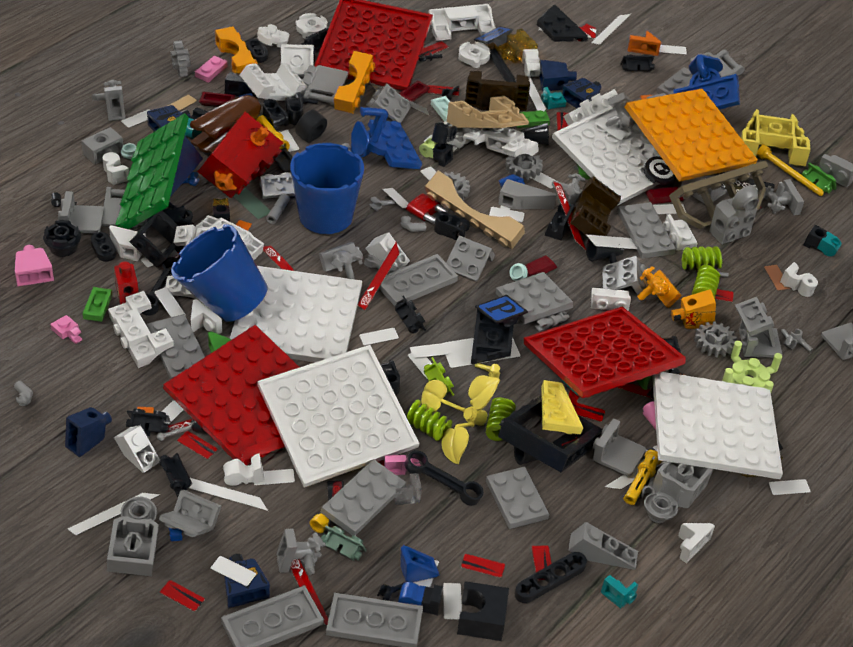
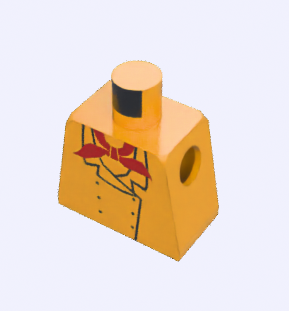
M711 289L683 297L681 299V308L671 310L672 320H682L686 329H699L700 325L705 326L706 322L713 325L716 314V301Z

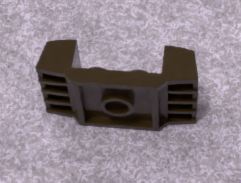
M470 71L467 78L465 102L479 110L489 111L491 97L505 96L515 103V108L518 107L520 111H527L530 90L528 76L516 74V82L482 79V71Z
M593 176L585 183L582 192L579 194L571 215L570 224L586 235L607 236L611 225L607 223L611 210L620 203L621 196Z

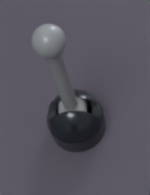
M192 419L189 426L167 433H158L157 439L162 441L165 437L190 429L197 433L204 430Z

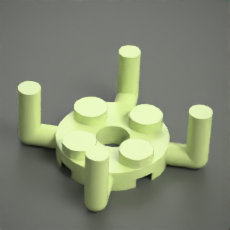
M735 341L731 353V359L734 364L732 369L726 368L722 381L762 387L771 392L774 383L769 381L770 374L778 371L782 355L776 353L771 366L765 367L756 358L742 360L739 357L742 342Z

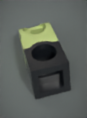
M429 138L419 146V151L424 157L437 160L438 165L445 167L453 160V146L450 144L436 143L431 140L432 138Z

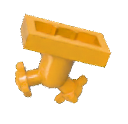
M653 266L643 271L640 280L642 281L646 277L648 279V286L637 296L638 299L644 300L650 293L652 295L656 294L663 304L670 308L682 295L660 269L653 275L651 272L655 268Z

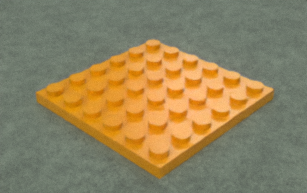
M703 89L627 102L624 107L679 182L739 169L755 164L758 161Z

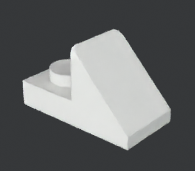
M194 299L191 313L192 331L195 332L204 326L207 331L217 334L222 333V318L199 300Z
M683 523L678 534L684 540L680 547L682 551L679 559L687 563L711 539L715 525L712 523Z

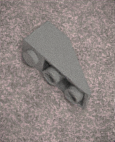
M507 179L500 190L498 205L514 210L554 209L557 194Z
M585 522L571 533L568 551L584 554L587 561L636 569L638 551L591 524Z

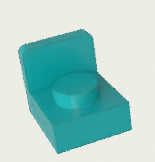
M544 87L541 100L547 110L566 107V100L561 92L551 93L548 87Z
M609 575L604 579L601 593L621 609L627 603L631 604L636 599L638 584L633 582L626 588L619 580Z

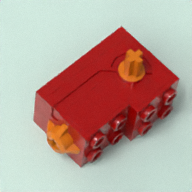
M244 112L197 172L228 197L232 198L235 194L239 195L251 180H254L257 176L261 177L273 164L274 158L281 153L280 147L284 142L271 133L267 127H264L248 113Z

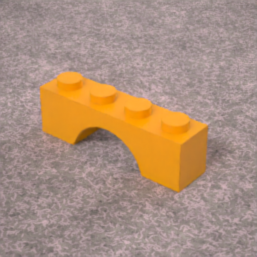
M233 26L215 30V43L220 52L235 55L231 57L233 73L240 74L246 65L257 64L256 59L252 57L251 51L246 48L245 41L241 40L239 32H236Z
M357 51L353 52L349 61V74L354 76L355 80L351 84L338 87L334 97L335 110L353 114L355 108L359 107L360 96L364 95L365 84L369 83L370 72L374 71L375 62H373V55Z

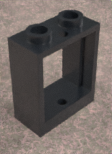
M160 211L151 216L129 242L157 268L177 247L174 244V238L178 225L165 212ZM151 225L171 243L163 253L143 235Z

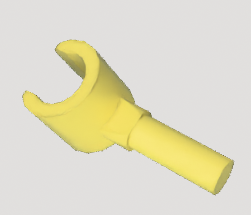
M481 363L475 364V367L488 371L489 377L499 379L500 366L498 364H492L491 366Z

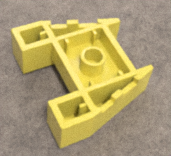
M756 109L752 119L747 123L741 135V139L753 152L754 156L756 157L759 145L763 144L780 149L787 148L789 164L806 166L810 153V140L804 136V130L798 126V120L795 115L792 114L791 119L759 115V110Z

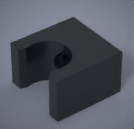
M465 581L461 604L474 606L480 611L476 613L461 611L457 634L502 641L509 588Z

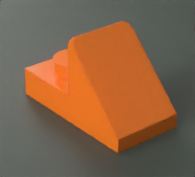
M646 31L645 37L630 35L627 51L658 56L661 41L649 31Z

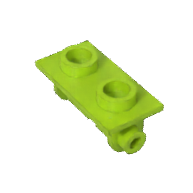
M432 357L431 359L434 363L424 366V374L429 381H442L447 387V393L451 392L452 396H454L451 390L454 385L448 376L444 377L443 374L446 372L441 362L436 363Z

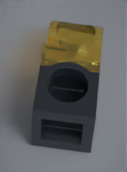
M228 198L213 199V217L217 219L223 218L230 222Z

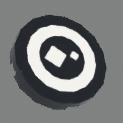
M661 156L651 157L645 163L644 174L651 182L660 183L662 186L675 182L676 176Z

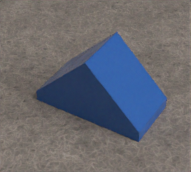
M405 545L401 547V569L406 582L422 581L439 575L433 557Z

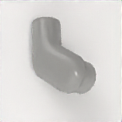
M409 216L401 217L402 222L400 224L408 231H426L425 222L413 223L410 222L411 218Z
M18 381L14 385V388L20 395L19 398L16 397V401L19 405L26 406L31 402L33 391L22 381Z

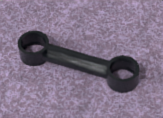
M170 257L162 263L163 273L150 293L146 294L151 304L154 305L151 306V309L142 312L143 315L151 316L158 312L159 299L154 292L166 286L167 276H172L169 267H172L173 262H178V258Z
M411 451L405 460V468L409 473L414 475L424 473L459 493L461 501L466 505L474 506L478 504L483 496L484 491L479 483L474 481L464 483L429 463L427 455L422 451ZM410 459H418L422 466H415ZM466 489L473 490L477 494V498L470 497L466 493Z

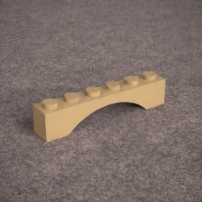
M437 171L425 186L427 196L431 200L439 201L445 209H451L458 217L467 219L474 228L479 227L488 237L496 238L504 247L508 246L513 249L525 234L524 225L510 216H489L469 207L459 197L452 179L440 171Z

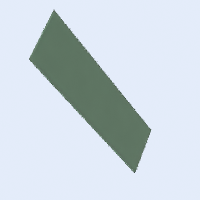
M246 187L239 195L235 194L233 196L257 219L267 216L271 211Z

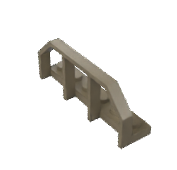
M765 160L681 186L669 195L678 217L698 229L711 226L715 206L708 189L715 190L720 188L722 184H725L730 198H733L737 193L733 183L738 179L740 182L750 178L749 176L751 175L758 189L759 204L757 210L760 209L766 191L761 174L768 167V164ZM696 192L698 195L701 194L711 221L703 223L685 213L679 198H689Z

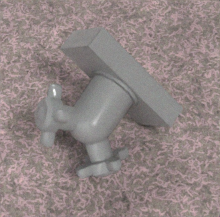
M110 80L105 82L104 86L109 85V87L104 88L105 93L93 94L92 99L95 101L106 100L108 121L126 119L122 86L116 87V84H121V81Z
M624 92L609 98L610 106L616 110L618 115L608 119L605 125L608 127L618 123L622 127L626 126L632 129L635 121L624 108L627 102H631L630 98Z
M576 173L568 175V178L573 179L572 183L569 184L553 180V182L562 185L568 204L576 205L579 194L582 192L578 184L579 181L585 182V178Z
M790 179L784 180L783 183L782 181L779 182L776 193L773 192L774 189L771 186L766 188L763 198L765 200L768 197L771 199L772 203H768V207H771L774 214L785 209L781 205H788L793 215L801 214L804 200Z
M354 242L319 253L323 271L338 268L341 272L344 265L347 279H355L351 263L357 260L359 265L363 263V254L358 246L355 247Z
M285 529L276 554L279 572H289L292 561L300 559L305 565L306 572L310 575L315 574V562L322 556L319 551L321 550L320 547L326 545L316 532L313 533V538L307 539L308 542H296L294 529Z

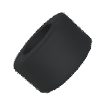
M313 109L306 112L300 118L295 131L303 140L311 143L323 134L328 122L324 116Z

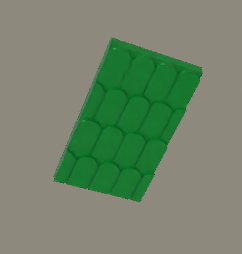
M185 113L138 141L131 159L133 163L127 177L128 184L120 202L121 209L115 223L117 227L130 229L167 208L170 197L203 160V157L185 136L189 119Z

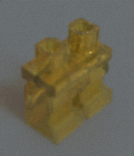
M518 29L516 34L510 33L507 35L506 43L498 47L494 43V48L497 51H502L501 55L504 60L510 59L513 63H517L518 60L522 61L523 49H537L538 44L523 29Z

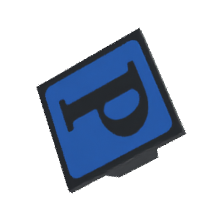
M500 26L473 40L484 44L494 42L498 47L507 42V35L512 33L513 29Z
M508 295L475 305V308L495 324L503 322L505 328L517 324L519 316L528 313L525 308Z

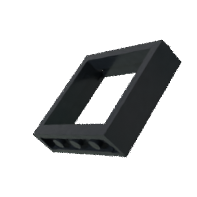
M541 395L536 399H532L527 405H523L518 411H514L507 418H503L499 424L501 429L498 437L562 473L593 449L594 441L597 437L600 438L603 429L578 416L583 430L581 434H572L578 439L565 449L556 446L521 426L536 415L542 417Z

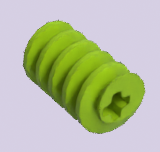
M685 247L682 253L683 269L686 270L687 265H689L690 270H692L694 264H696L697 269L701 267V264H710L713 268L717 264V268L721 269L722 255L719 247Z
M702 265L698 269L691 295L711 289L715 299L720 273L710 265Z
M501 397L492 399L485 432L489 439L493 441L503 440L498 437L501 429L499 424L503 418H507L516 410V405L512 400Z
M416 400L410 407L407 415L409 424L414 425L417 429L420 428L421 432L433 437L434 440H441L445 431L452 427V420L445 423L446 416H442L439 419L440 412L433 414V408L427 410V404L421 405V401Z

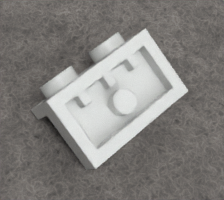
M285 172L281 175L266 174L260 177L263 199L278 198L281 194L295 196L291 173Z
M667 214L663 226L676 251L684 250L685 247H697V241L688 224L683 220L674 221L671 214Z
M592 288V309L612 310L623 306L629 311L631 302L629 291Z

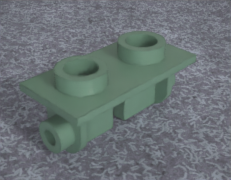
M325 526L328 533L327 535L323 534L321 539L325 542L326 547L337 552L340 545H342L340 554L353 561L361 558L362 553L360 550L367 551L363 540L354 535L350 538L344 535L345 532L336 526H333V528Z

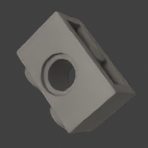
M109 127L81 140L83 155L94 165L102 162L103 155L106 153H121L123 137Z

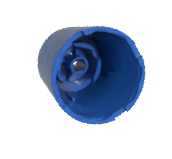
M334 143L313 144L305 147V150L301 153L297 152L291 160L290 170L300 222L308 230L319 234H334L345 230L353 219L364 175L363 160L357 153L353 154L348 151V147Z
M224 224L220 229L216 227L210 228L195 237L179 253L181 257L178 262H173L172 276L206 307L226 322L238 320L252 312L262 302L268 290L267 283L240 234L234 226Z

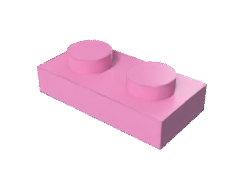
M213 56L195 71V77L209 83L228 67V61Z

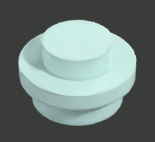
M132 143L123 145L121 155L124 158L132 159L136 145Z
M517 263L510 268L512 280L518 281L527 277L528 270L525 265Z

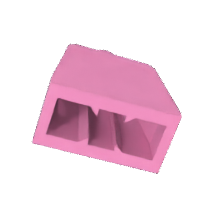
M26 245L23 251L16 253L15 275L17 287L54 281L52 265L43 248L35 249L33 245Z

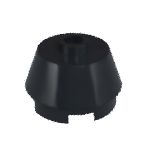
M69 220L55 221L54 225L45 228L43 240L51 253L59 257H66L75 253L81 239V232L78 226L72 225Z

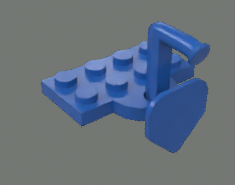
M702 54L697 55L689 65V71L693 75L689 86L674 90L675 94L703 89L719 110L740 105L739 79L737 74L721 78L718 73L723 69L720 59Z
M361 107L360 113L362 117L366 115L376 117L375 120H369L368 126L370 130L366 131L362 122L357 121L351 133V152L353 154L357 153L360 157H365L371 152L384 156L390 167L421 169L422 162L400 122L386 121L389 114L385 109Z

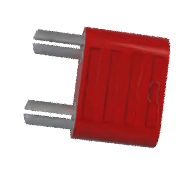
M424 193L417 196L406 207V211L432 224H435L436 218L432 216L435 212H448V210L440 206L439 202L431 200Z

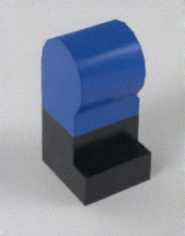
M405 582L401 587L398 602L423 606V612L438 616L443 586L434 584V588L419 586L413 582Z

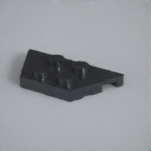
M556 5L549 8L537 20V26L554 42H573L574 38H582V41H588V35Z
M477 309L471 364L511 356L514 325L505 328L503 322L495 324Z

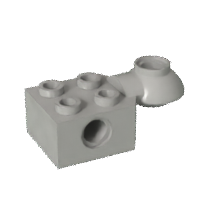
M748 185L740 189L733 198L722 200L716 205L709 232L720 244L732 242L750 235L759 204L756 187Z
M665 461L658 469L652 485L656 493L649 494L644 500L645 510L649 518L653 522L663 523L677 514L678 507L689 508L707 486L713 469Z
M142 496L132 497L122 505L121 517L113 521L107 557V572L152 576L159 524L154 522L157 516V508L150 499ZM140 513L143 516H135L134 514Z

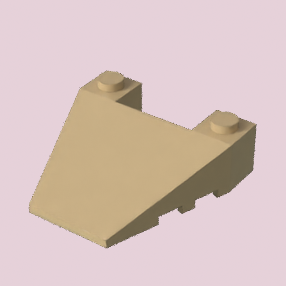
M505 96L491 97L489 111L484 112L478 111L464 101L449 102L447 122L457 126V128H506L529 124L523 113H519L520 109L518 107L515 108V103Z

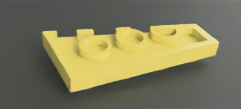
M544 380L541 387L542 429L564 432L566 434H581L583 426L563 383Z

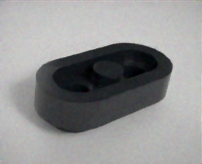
M253 38L246 42V48L251 51L252 57L256 59L257 63H263L268 59V51L261 41Z
M97 232L91 236V246L97 258L103 262L112 261L116 257V249L109 235L104 232Z

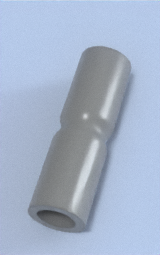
M287 194L280 195L274 207H272L267 215L266 220L270 224L276 223L290 201V197Z

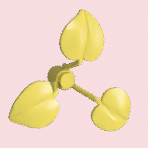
M484 375L476 377L472 381L468 393L472 399L470 401L472 406L466 409L443 399L447 393V387L442 381L432 380L425 385L421 402L422 404H427V410L433 408V413L436 412L442 402L463 411L464 418L468 422L457 424L454 429H447L443 435L442 450L445 456L453 463L459 464L460 458L468 444L469 434L464 427H474L475 424L482 426L486 423L488 415L482 409L491 400L500 379Z

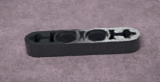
M572 552L520 581L514 593L516 600L521 603H530L581 574L585 570L587 558L580 552ZM561 569L565 572V575L558 576L554 573V570ZM540 578L545 579L548 585L541 586L536 580Z

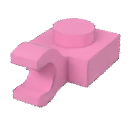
M65 315L50 324L51 330L62 339L69 337L75 344L82 341V338L78 335L81 333L78 324L69 316Z
M406 455L385 456L384 467L395 475H405L407 471L405 468ZM410 459L415 466H421L420 463H417L419 462L418 459Z

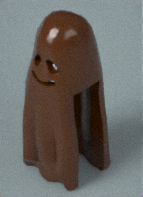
M243 95L191 121V128L203 131L191 140L192 145L198 147L201 152L212 153L244 112L254 119L258 118L261 111L260 102L254 96Z

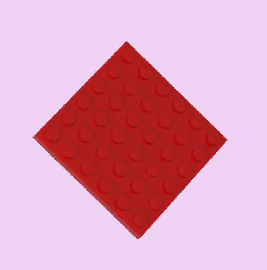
M340 0L314 66L321 65L347 71V79L355 80V77L349 74L351 56L354 51L373 55V62H375L374 71L370 72L369 82L380 86L388 84L390 87L398 90L408 89L428 35L433 14L366 0Z
M623 306L524 337V345L582 399L669 369H674L684 365L686 359L685 356Z
M254 325L164 383L163 389L232 459L241 460L246 447L280 436L259 390L258 381L300 367L258 326ZM270 452L260 455V458L262 459ZM251 458L242 462L247 466L251 465Z

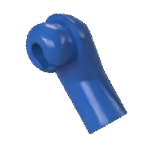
M514 174L498 181L501 188L507 179L525 184L521 177Z

